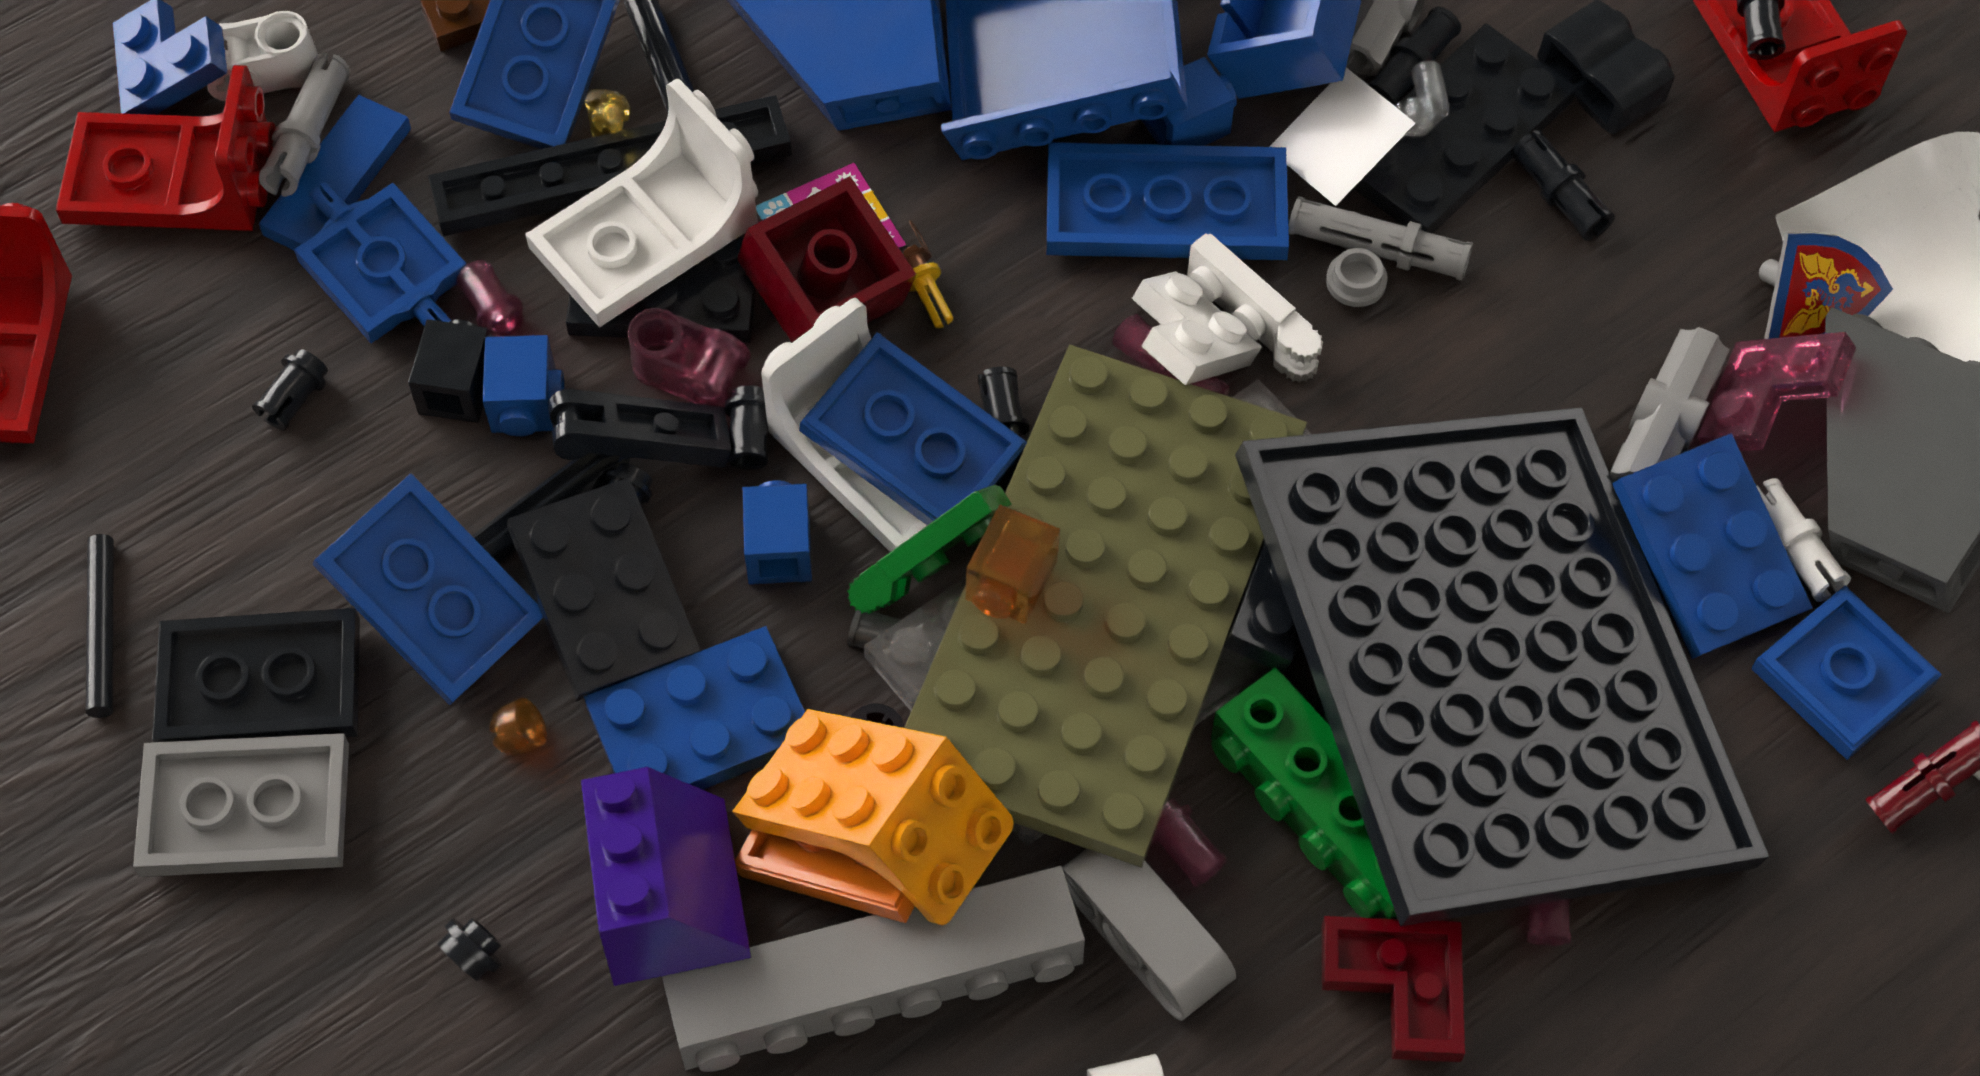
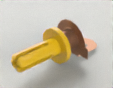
M909 220L922 246L918 248L914 244L903 251V255L917 274L909 292L917 291L936 328H944L941 318L928 295L929 293L932 294L947 325L951 324L954 319L935 282L941 274V269L937 263H927L932 255L919 230ZM916 231L920 234V236H921V238H922V240H923L925 246L922 244V242H921L919 236L917 235Z

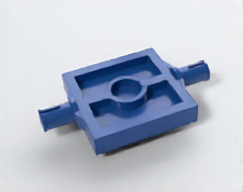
M329 182L320 184L322 193L317 187L311 191L309 200L320 209L328 220L319 233L294 249L297 260L370 343H373L403 321L414 317L423 326H425L427 319L443 322L451 321L435 302L440 295L469 276L467 263L394 183H391L369 199L350 205L344 202Z

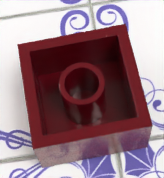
M851 176L747 228L737 257L741 267L792 343L809 331L823 312L833 306L840 307L852 298H857L866 306L867 323L903 305L917 275Z

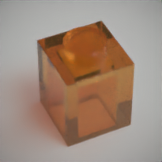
M999 504L967 566L965 600L974 603L980 611L988 616L997 619L1009 617L1026 624L1057 563L1060 528Z

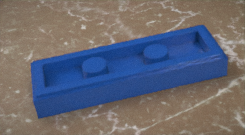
M358 95L321 142L317 158L312 163L306 165L300 177L297 190L290 196L285 197L281 194L260 221L259 227L262 235L294 250L319 233L328 218L309 200L311 191L317 187L322 193L320 184L329 182L347 205L357 202L410 132L411 126L408 117Z

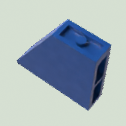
M727 0L837 131L951 110L939 0Z

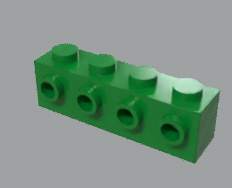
M1275 667L1215 712L1211 734L1213 751L1219 761L1232 773L1240 771L1253 785L1257 801L1275 821L1283 819L1298 835L1300 848L1306 858L1319 870L1327 868L1343 885V894L1347 902L1361 918L1397 919L1331 727Z

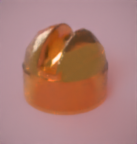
M519 698L501 707L494 713L489 724V731L498 735L492 741L494 747L507 755L526 754L543 746L546 742L547 731L543 717L537 707L526 698Z

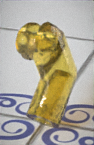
M594 89L586 95L585 104L593 137L618 133L623 128L624 122L630 119L631 105L629 100L621 93L611 90Z

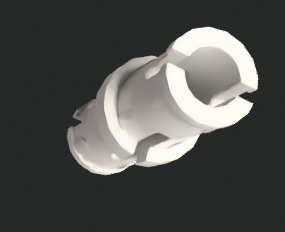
M1772 478L1763 482V485L1768 490L1766 497L1757 485L1756 487L1795 570L1812 592V597L1817 602L1828 600L1831 597V594L1826 589L1829 587V583L1835 592L1839 591L1843 586H1847L1851 577L1841 568L1820 539L1822 536L1821 528L1814 519H1805L1784 490L1780 480Z

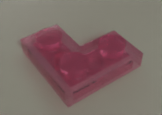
M1846 332L1736 342L1697 438L1703 445L1732 433L1740 451L1763 450L1782 401L1838 397L1857 347Z

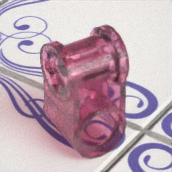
M646 309L638 313L631 320L627 331L632 372L636 378L646 385L681 397L689 403L724 407L725 401L729 398L726 391L737 370L746 368L751 358L749 349L735 336L721 330L707 328L665 309ZM660 344L667 346V348L660 351L646 349L652 345Z

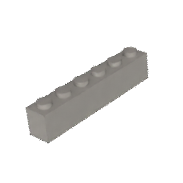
M1057 866L973 888L950 922L945 925L929 922L916 907H914L906 923L871 915L750 947L751 958L666 975L662 976L685 1070L699 1067V1070L703 1072H713L735 1065L740 1060L741 1055L767 1049L772 1054L796 1050L807 1043L808 1037L831 1031H834L839 1036L857 1034L872 1027L875 1024V1019L902 1013V1016L906 1018L924 1016L939 1009L943 1001L968 995L972 1000L991 998L1004 992L1008 988V984L1032 977L1037 982L1058 980L1072 973L1075 969L1074 966L1083 964L1085 939L1062 866Z

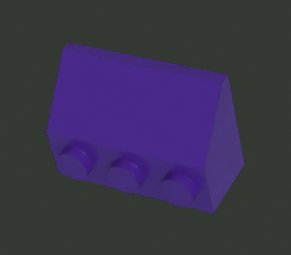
M650 767L581 780L598 929L613 985L617 986L751 958L725 800Z

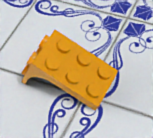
M807 709L804 715L791 725L786 733L784 742L764 769L751 779L747 792L732 811L748 829L831 849L861 862L899 889L929 922L939 925H945L953 918L1010 835L1014 824L1012 815L946 736Z

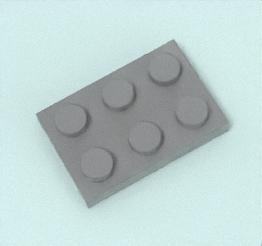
M345 734L144 743L134 869L140 877L343 867L349 743Z

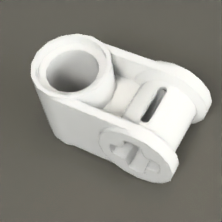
M277 11L267 16L240 22L220 23L219 25L222 26L223 38L227 41L228 51L225 50L227 74L208 84V92L213 97L226 101L231 71L234 65L248 66L254 85L261 86L263 94L287 88L302 87L311 70L314 58L319 55L304 18L291 11Z

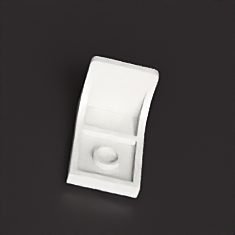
M678 78L666 85L669 105L668 117L660 136L649 151L630 168L525 234L529 249L599 328L744 234L747 228L758 223L755 204L758 189L752 179L750 163L754 160V154L748 141L737 129L733 128L729 131L717 119L712 104L700 90L692 92Z
M852 298L840 307L833 306L819 316L809 331L793 343L786 342L779 345L767 357L761 375L768 432L891 552L927 525L799 431L802 419L871 340L867 324L866 306L857 298Z

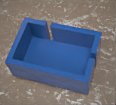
M1221 0L1220 6L1225 13L1217 14L1207 56L1219 73L1229 79L1238 99L1343 81L1361 0Z

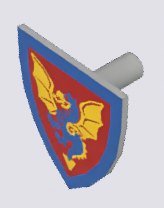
M1811 231L1785 232L1780 261L1768 259L1759 269L1760 279L1774 286L1762 350L1765 352L1794 351L1825 343V316L1832 307L1850 315L1863 314L1869 316L1893 290L1880 265L1863 248L1837 235Z

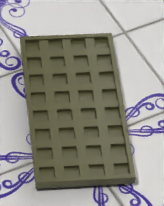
M1069 344L1005 492L1012 505L995 516L1001 526L987 536L904 728L946 736L1012 815L1014 823L1142 868L1223 653V646L1264 541V536L1235 454L1243 441L1304 435L1307 422L1192 384L1185 386L1180 380Z

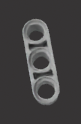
M1085 849L1062 867L1073 903L1158 1002L1177 1020L1183 1021L1236 979V971L1224 950L1146 861H1144L1141 868L1093 850Z

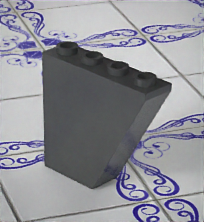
M1832 307L1825 316L1828 532L1831 553L1838 563L1949 613L1980 566V362L1974 360L1962 361L1940 352L1936 346L1919 337L1906 338L1882 328L1877 321L1866 315H1850Z

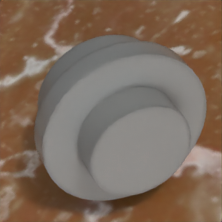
M1352 248L1342 252L1330 263L1326 275V284L1330 294L1340 303L1352 307H1364L1375 303L1382 297L1388 278L1384 265L1375 253L1363 248Z

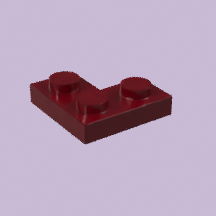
M1324 916L1322 923V990L1391 993L1392 1059L1462 1062L1465 1055L1461 922L1431 921L1400 926L1398 919Z

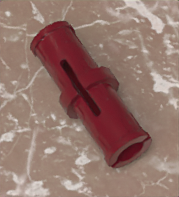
M1976 720L1970 724L1971 726L1926 757L1923 752L1911 759L1915 766L1873 796L1865 799L1892 834L1898 831L1897 828L1938 799L1942 798L1945 803L1956 796L1952 789L1980 770V724Z

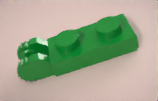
M992 485L974 491L878 560L874 565L861 573L860 577L854 578V582L849 584L850 589L847 590L849 593L847 599L851 602L850 606H854L855 611H861V614L866 612L870 614L880 610V607L885 608L895 604L894 601H898L909 594L912 575L918 583L926 580L951 562L945 552L963 540L967 547H971L996 531L1001 525L995 516L1012 505L1001 486Z

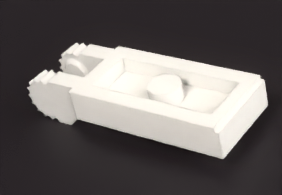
M1205 233L1191 245L1187 276L1201 286L1203 295L1209 301L1216 302L1227 313L1241 320L1246 326V333L1255 341L1260 340L1273 352V367L1281 374L1285 373L1287 375L1286 378H1291L1292 382L1298 381L1300 383L1301 381L1307 382L1309 378L1313 379L1319 364L1317 357L1321 355L1323 341H1321L1322 335L1318 334V330H1313V326L1295 311L1296 308L1218 239L1211 233L1209 235Z

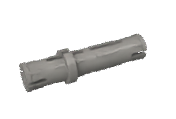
M328 53L319 54L314 58L311 70L287 120L281 122L272 135L271 140H274L272 143L273 149L266 164L259 173L260 184L271 194L276 195L282 180L287 178L281 191L282 196L292 195L298 188L300 177L306 165L312 163L318 156L321 145H319L321 142L320 134L344 83L350 75L349 65L338 55H333L327 70L323 69L328 60Z
M1298 196L1295 201L1288 225L1289 234L1301 235L1346 249H1367L1378 257L1397 261L1396 267L1409 271L1411 266L1456 277L1457 280L1461 281L1465 276L1473 248L1472 242L1467 241L1466 243L1422 231V224L1410 221L1407 226H1403L1357 212L1306 200L1301 196Z

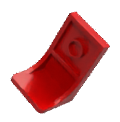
M1693 0L1774 133L1796 125L1808 127L1827 115L1848 108L1860 110L1872 104L1881 95L1882 88L1907 35V30L1900 20L1851 34L1830 0H1785L1780 16L1786 49L1781 55L1773 59L1756 60L1748 55L1744 17L1740 16L1737 12V0Z
M234 65L232 67L224 111L220 114L211 116H175L78 112L56 206V212L61 223L253 231L257 207H264L267 201L268 191L260 184L259 173L266 163V158H269L273 149L272 143L274 140L271 139L276 127L273 122H267L264 114L262 87L254 85L248 66Z
M6 203L0 206V442L34 444L72 274L42 213L35 208L20 203Z

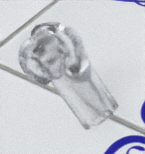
M1424 61L1413 68L1412 76L1417 97H1409L1408 104L1405 107L1400 102L1395 106L1415 122V125L1405 134L1407 137L1425 136L1449 112L1450 106L1442 69L1436 61Z

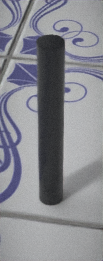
M95 534L87 539L86 714L94 718L108 717L113 714L114 539L105 534Z

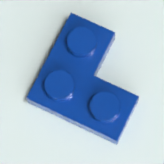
M150 0L113 22L121 114L156 115L227 74L222 26L207 16L175 33L173 7L162 0Z

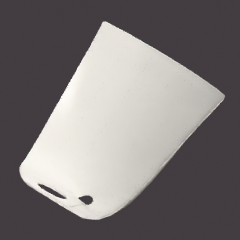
M1958 131L1923 141L1788 210L1776 214V221L1782 240H1784L1785 232L1811 231L1834 234L1863 248L1880 265L1893 290L1868 317L1877 321L1882 328L1906 338L1919 337L1936 346L1940 352L1962 361L1974 360L1980 362V220L1978 218L1980 211V133Z

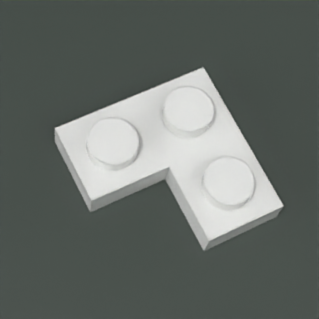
M1175 271L1143 279L1132 297L1138 305L1161 324L1152 327L1141 347L1185 386L1251 366L1262 348L1259 343L1246 333V326L1241 320L1217 308L1203 295L1201 286L1184 274Z

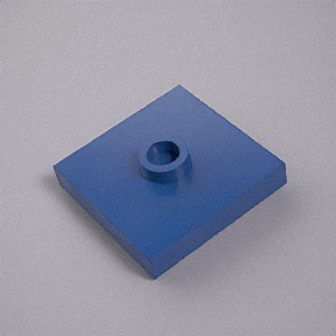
M1843 586L1759 656L1751 668L1846 760L1850 759L1936 685L1942 676L1937 669L1847 586Z

